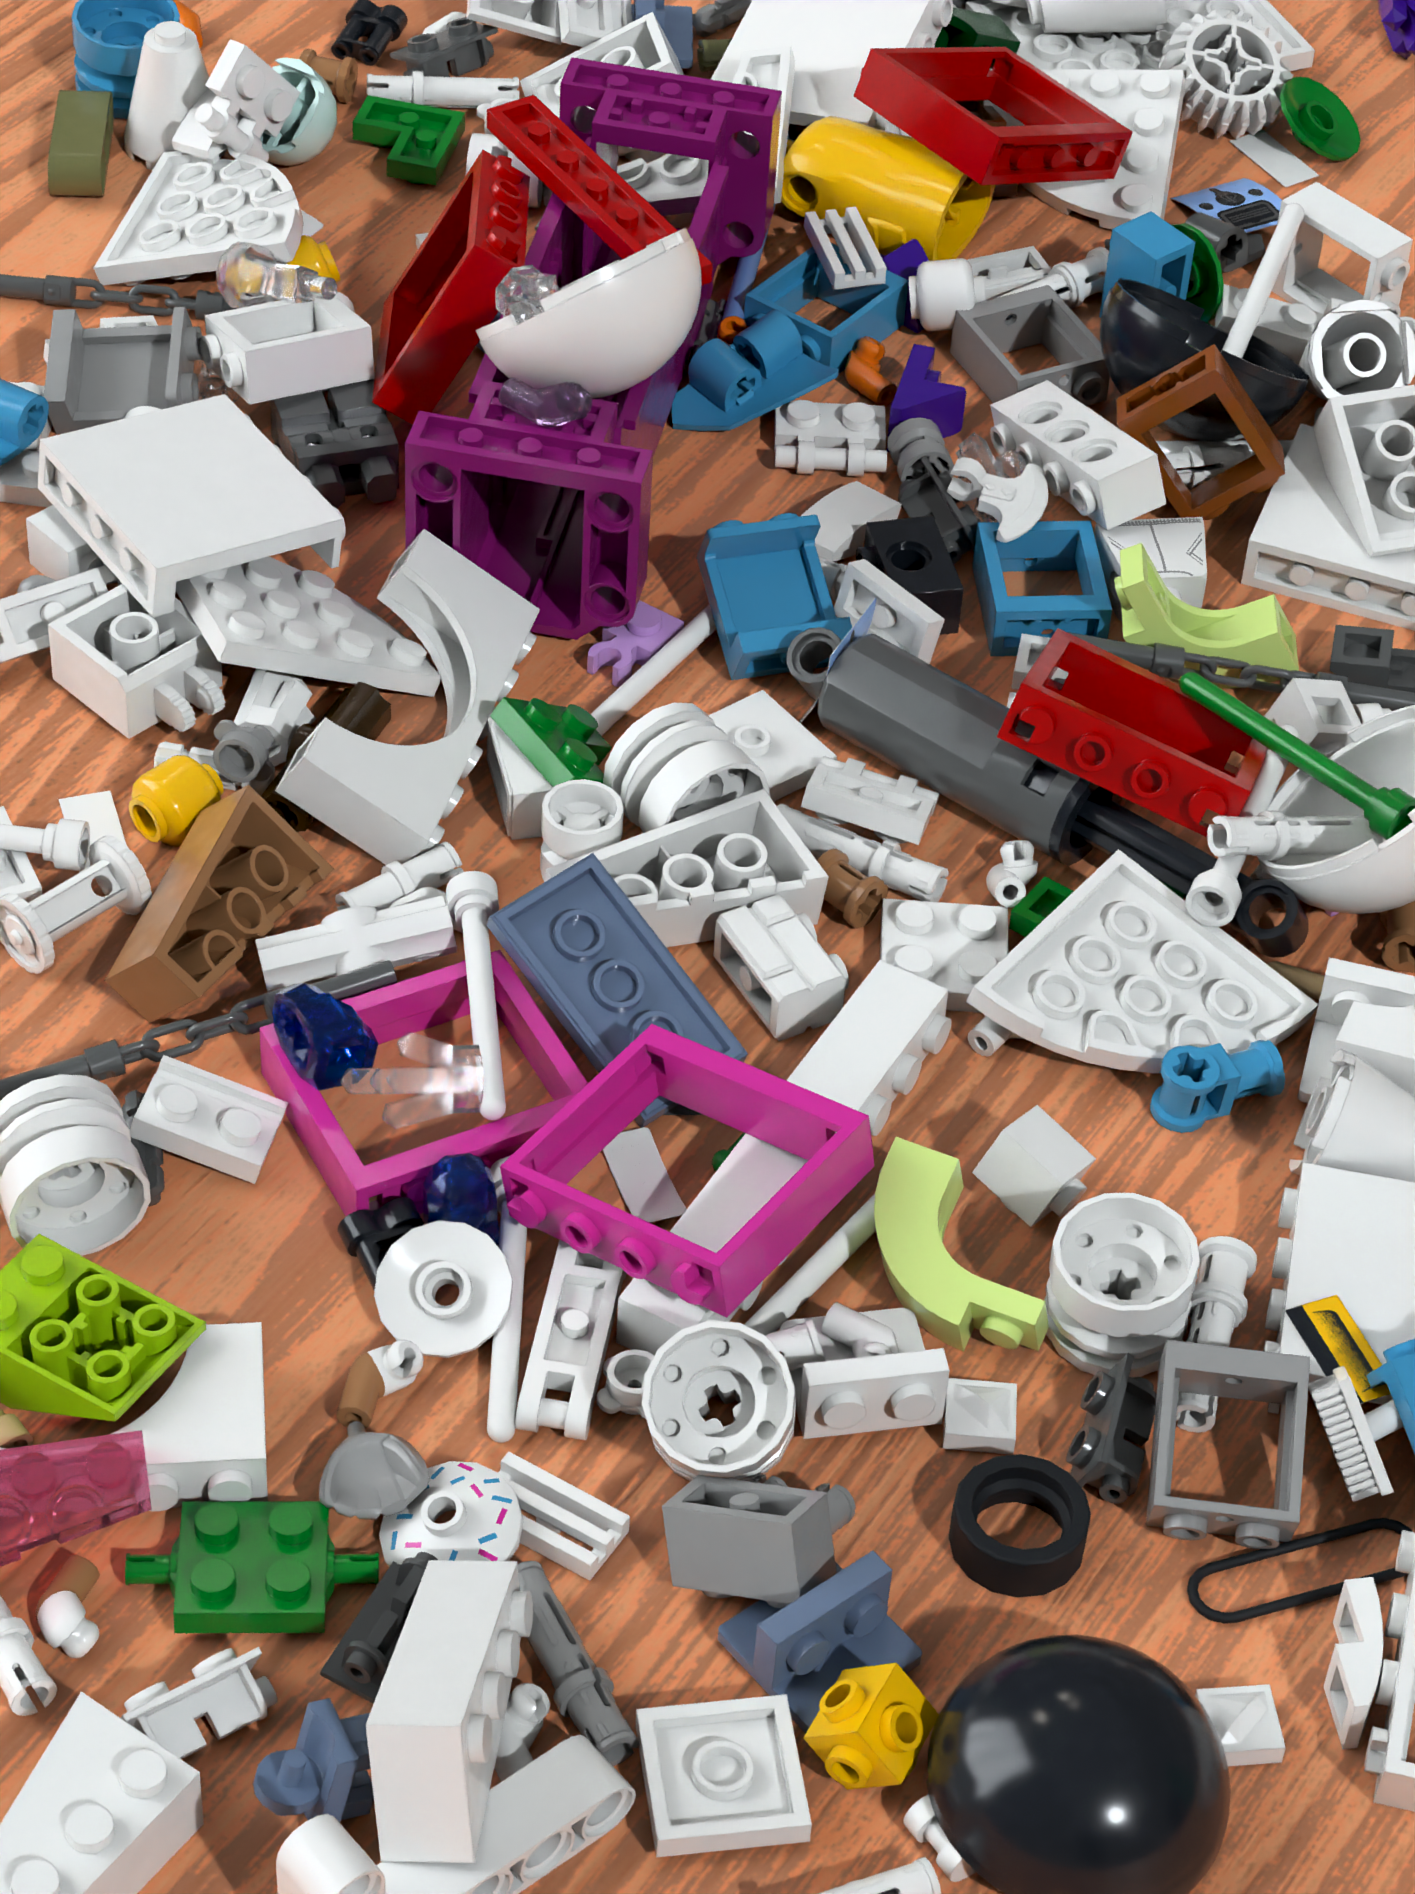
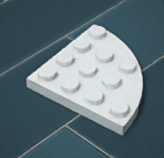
M1040 69L1131 130L1133 134L1114 179L1021 184L1041 201L1066 215H1069L1071 211H1075L1082 215L1099 219L1100 227L1112 230L1150 211L1164 220L1185 90L1184 70ZM984 100V105L993 106L1007 121V126H1026L989 100Z
M179 151L163 152L95 264L94 270L103 286L119 283L134 286L146 280L170 277L174 280H180L203 272L218 271L219 273H231L242 267L264 264L268 267L282 266L289 261H293L300 245L303 232V216L300 205L286 176L275 166L257 157L242 153L235 160L220 159L219 155L208 160ZM245 248H255L261 252V255L246 251Z
M265 557L176 582L177 594L218 662L350 684L362 682L380 689L430 697L435 696L440 684L441 676L433 664L426 658L427 651L424 647L407 639L377 614L335 589L334 581L320 572L313 570L301 571L272 557Z
M1119 849L974 985L966 1001L997 1024L1053 1052L1090 1064L1146 1073H1161L1163 1057L1169 1050L1177 1046L1189 1045L1202 1048L1221 1043L1229 1055L1248 1050L1251 1042L1258 1040H1269L1274 1045H1277L1305 1024L1318 1006V1003L1220 927L1206 926L1196 921L1188 913L1184 899Z

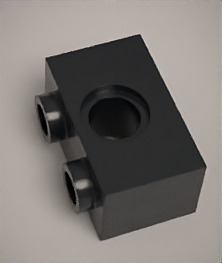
M933 515L867 522L864 546L857 548L856 561L861 559L867 560L943 617L945 620L940 635L958 633L964 588Z

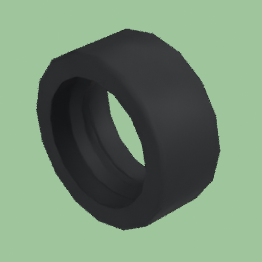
M1023 1454L996 1456L973 1467L958 1484L948 1535L953 1558L968 1578L991 1592L1017 1598L1045 1595L1065 1585L1080 1568L1091 1511L1086 1493L1069 1472L1046 1459ZM1018 1502L1035 1506L1052 1516L1061 1527L1062 1534L1059 1540L1045 1547L1019 1549L1003 1545L988 1536L977 1523V1517L981 1511L995 1504Z

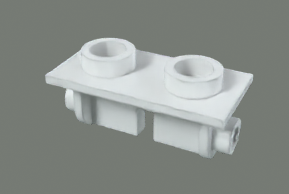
M257 1647L239 1657L236 1656L232 1648H229L200 1662L192 1669L195 1679L169 1691L165 1682H160L135 1694L124 1703L127 1713L123 1714L121 1719L178 1758L183 1759L204 1748L207 1744L195 1722L196 1719L205 1715L217 1740H220L257 1720L260 1721L268 1716L267 1708L277 1703V1696L267 1677L262 1676L254 1680L250 1672L262 1655L260 1648Z

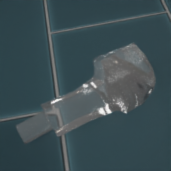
M236 242L232 244L220 257L216 270L217 288L225 302L232 308H243L279 299L294 303L315 301V298L331 300L337 293V283L333 278L318 276V272L303 266L288 265L276 257L270 249L253 243Z

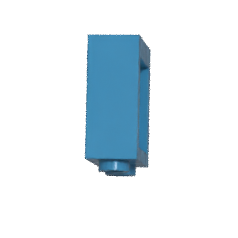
M831 243L842 264L845 275L852 274L848 265L843 262L839 254V247ZM812 246L746 294L744 321L749 327L772 309L780 310L796 326L801 336L803 353L821 364L838 369L839 374L845 370L848 355L851 350H856L860 338L868 336L882 342L904 325L909 281L886 270V280L883 284L835 290ZM816 297H819L853 315L829 331L795 313Z
M1038 521L1026 534L1007 543L996 540L997 531L1000 526L999 522L977 523L972 569L990 656H1017L1022 633L1051 638L1057 628L1066 632L1108 639L1112 606L1091 521ZM1077 570L1083 594L1008 596L1003 572ZM1046 629H1051V630H1053V631H1052L1051 633H1049V634H1042V633H1041L1042 631H1044V630H1046Z

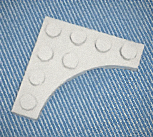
M792 46L741 52L739 66L731 82L782 91L774 204L781 203L784 158L786 156L795 71V58ZM665 154L648 164L642 158L619 165L617 166V173L662 216L695 213L708 179L709 160Z

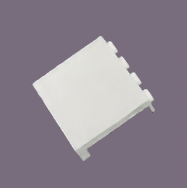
M752 0L711 80L731 83L739 66L741 52L792 46L795 58L790 124L809 126L819 119L835 116L895 133L897 126L854 97L862 67L865 66L871 48H935V42L942 28L950 23L953 13V1Z
M226 394L40 439L38 489L152 618L174 612L176 582L309 545L330 568L339 567L341 543L346 534L342 514L318 492L310 480L295 468L282 454L279 447L273 444L253 424L251 418L244 414Z
M1300 424L1284 460L1285 474L1280 476L1273 485L1250 536L1241 584L1415 631V550L1369 557L1326 477L1313 426Z
M1303 1163L1297 1189L1285 1187L1283 1191L1278 1227L1290 1229L1289 1239L1278 1237L1272 1267V1277L1284 1279L1283 1290L1272 1288L1265 1329L1277 1331L1276 1342L1265 1340L1263 1351L1310 1357L1309 1383L1326 1376L1285 1310L1338 1295L1382 1365L1387 1363L1383 1351L1415 1339V1182ZM1390 1394L1368 1402L1383 1405L1393 1400ZM1269 1403L1268 1412L1278 1414L1280 1404Z

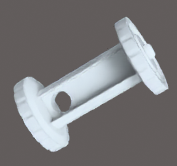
M105 835L94 841L90 845L88 853L90 867L28 903L14 893H6L0 897V941L10 956L21 967L25 968L26 971L39 974L51 967L55 959L53 942L113 906H116L128 915H137L145 910L152 898L149 879L136 855L118 838ZM93 879H96L106 895L105 897L98 896L93 892L91 888Z

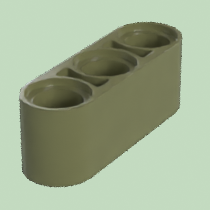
M59 90L48 156V186L50 195L104 196L114 123L112 91Z

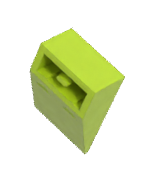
M38 1234L0 1270V1403L11 1409L116 1422L206 1330V1322L51 1239Z

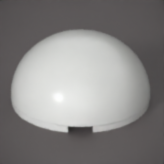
M683 228L647 245V248L622 260L618 259L503 316L502 319L477 329L476 333L482 348L502 373L522 387L594 399L613 395L635 386L659 370L676 353L688 335L696 317L701 296L702 280L699 255L693 238L690 237L687 229Z
M1415 705L1386 713L1347 732L1353 742L1329 757L1376 789L1382 787L1390 790L1400 788L1415 798ZM1301 769L1295 771L1278 789L1267 810L1279 811L1284 816L1289 817L1364 816V810ZM1415 809L1407 814L1412 823L1388 840L1383 838V842L1379 845L1372 838L1339 855H1288L1278 861H1263L1259 858L1258 860L1261 867L1272 879L1283 882L1293 890L1297 899L1308 905L1331 912L1347 914L1376 913L1398 908L1415 901Z

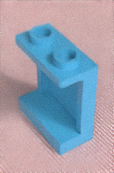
M784 513L768 521L746 524L738 520H730L707 530L696 558L731 680L790 672L786 663L787 650L790 643L799 633L809 628L822 627L829 629L841 640L851 630L850 618H836L815 547V538L821 527L817 515L799 517L794 513ZM830 658L822 660L815 668L828 667Z

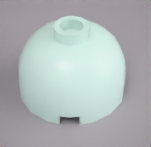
M283 57L276 59L275 61L279 65L272 68L301 93L278 136L275 138L263 133L260 140L262 148L269 154V163L292 166L310 161L320 154L330 142L337 125V105L334 95L323 77L302 60Z

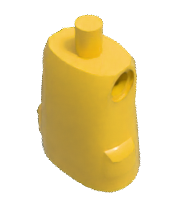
M828 116L810 124L795 141L787 139L781 202L788 209L804 218L805 212L815 211L819 220L825 219V210L836 209L839 217H845L846 208L856 207L880 254L886 256L911 239H916L921 244L929 261L956 259L966 248L986 216L995 185L978 184L912 137L883 131L849 119Z

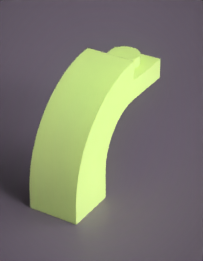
M1142 543L1120 550L1121 575L1115 577L1114 584L1121 603L1123 638L1126 642L1151 647L1154 646V643L1183 647L1185 652L1240 660L1250 665H1263L1289 671H1299L1296 634L1274 594L1230 609L1210 610L1194 607L1182 602L1167 589ZM1185 661L1184 668L1200 670V663ZM1217 666L1215 674L1239 678L1242 670ZM1257 674L1256 680L1270 683L1281 678ZM1213 683V684H1215L1216 686H1218L1219 688H1228V689L1240 688V687H1234V686H1228V685H1222V684Z
M895 1137L878 1178L875 1191L874 1217L884 1269L900 1303L904 1308L911 1310L915 1314L918 1324L931 1335L963 1352L974 1328L979 1329L980 1334L985 1339L1000 1347L1017 1349L1020 1344L1039 1351L1049 1328L1045 1301L970 1273L950 1256L943 1244L947 1223L964 1188L959 1159Z

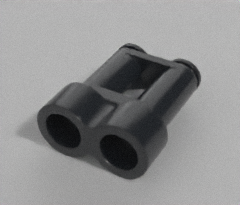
M356 0L346 14V25L333 43L331 51L338 59L344 60L345 57H352L356 60H361L366 65L373 66L377 63L390 41H395L399 38L407 25V16L402 9L395 5L378 7L370 0ZM362 36L368 37L366 42L358 41Z
M400 1197L385 1203L377 1210L364 1209L347 1215L339 1223L338 1233L349 1255L359 1258L375 1291L377 1269L390 1246L412 1228L424 1225V1222L413 1200L407 1197Z

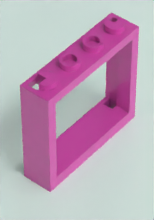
M501 950L491 952L497 1014L554 1101L365 1166L306 1069L470 1015L465 960L259 1028L261 1073L275 1097L288 1102L285 1114L345 1216L364 1209L377 1210L385 1203L400 1197L412 1199L419 1214L489 1190L491 1166L497 1160L515 1153L588 1084ZM377 1195V1200L369 1202L370 1197Z
M651 1024L500 1166L509 1216L521 1225L531 1229L536 1228L568 1243L580 1253L592 1254L622 1268L628 1275L636 1279H645L677 1294L689 1304L701 1305L727 1318L863 1179L875 1164L869 1115ZM658 1096H662L808 1160L717 1253L566 1185Z

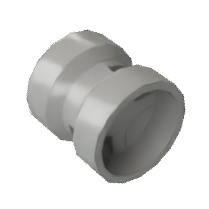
M922 417L911 418L901 422L892 430L888 437L887 447L894 464L897 466V472L902 483L908 479H917L927 473L920 459L926 456L937 475L947 471L951 478H953L954 475L951 474L954 464L948 449L944 447L945 442L936 423Z

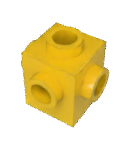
M897 1662L843 1669L835 1684L822 1696L819 1703L820 1710L803 1738L825 1763V1769L828 1774L847 1790L901 1785L903 1780L915 1768L918 1760L917 1755L931 1732L939 1713Z

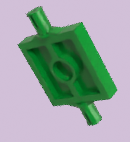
M320 1501L182 1502L180 1535L172 1547L171 1554L127 1553L125 1583L126 1585L170 1584V1591L174 1597L175 1633H325L326 1604L334 1591L335 1584L378 1585L379 1553L335 1554V1547L329 1537V1508L325 1507Z

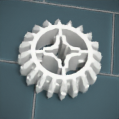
M1213 9L1206 17L1196 13L1193 18L1189 19L1188 23L1182 22L1175 29L1171 39L1167 40L1162 50L1163 55L1159 63V70H1184L1185 90L1181 122L1191 118L1198 122V132L1206 127L1212 128L1218 139L1228 130L1237 140L1245 132L1254 136L1263 126L1268 127L1270 123L1275 121L1280 110H1282L1280 102L1282 86L1293 78V74L1288 71L1291 58L1280 54L1282 52V41H1270L1268 39L1269 27L1258 30L1253 26L1252 17L1245 22L1239 21L1233 10L1225 18H1222Z

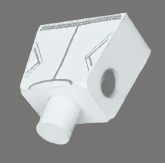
M1202 517L1135 519L1109 530L1096 523L1094 536L1111 606L1118 620L1122 621V610L1115 589L1114 579L1121 575L1120 550L1139 543L1143 544L1167 589L1182 602L1202 608L1207 581L1205 529Z

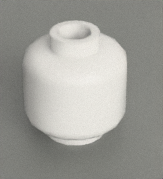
M966 259L925 261L919 265L917 276H908L911 319H920L922 327L927 331L953 330L956 310H970L976 303L986 301L984 276H973L972 266Z

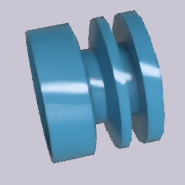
M79 0L75 4L72 13L73 45L76 50L74 59L76 90L112 91L114 118L127 119L144 36L161 22L175 21L180 23V14L173 0Z

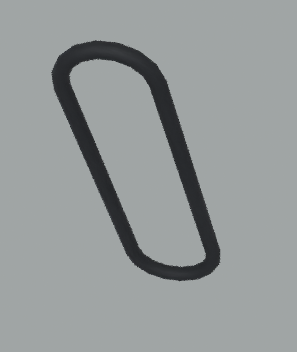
M1388 1518L1370 1519L1281 1543L1276 1548L1259 1549L1211 1562L1198 1568L1189 1578L1187 1587L1189 1600L1196 1611L1211 1621L1226 1624L1245 1621L1341 1594L1344 1582L1236 1612L1224 1613L1213 1610L1205 1605L1199 1596L1198 1587L1202 1579L1212 1573L1370 1530L1388 1529L1400 1535L1402 1530L1413 1531L1396 1520ZM1395 1568L1359 1578L1373 1577L1375 1584L1403 1577L1408 1573L1395 1571Z

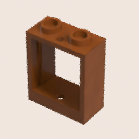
M1215 344L1117 398L1118 427L1121 431H1124L1157 454L1165 496L1180 518L1202 517L1203 520L1214 519L1226 511L1230 503L1249 493L1258 494L1266 491L1278 481L1280 476L1285 474L1282 445ZM1216 394L1255 455L1188 490L1149 430Z

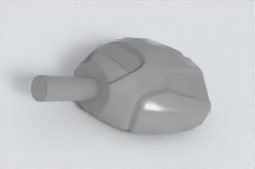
M354 1421L347 1427L348 1437L331 1454L324 1468L319 1485V1500L327 1508L334 1507L337 1514L349 1518L356 1515L358 1519L376 1520L380 1514L388 1517L402 1512L408 1504L426 1489L430 1476L424 1459L408 1441L393 1434L365 1432L364 1425L359 1421Z

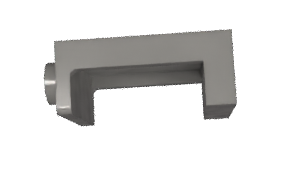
M174 307L172 325L83 329L75 309L53 310L44 398H46L49 404L48 416L56 434H64L125 419L126 414L131 409L140 406L166 409L198 401V379L196 374L193 373L194 361L202 359L200 348L202 332L200 327L192 326L186 307Z

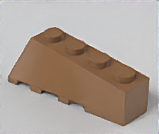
M248 784L200 811L104 981L151 1023L200 998L243 957V952L256 939L263 938L286 911L294 908L307 896L306 892L315 884L324 880L334 868Z

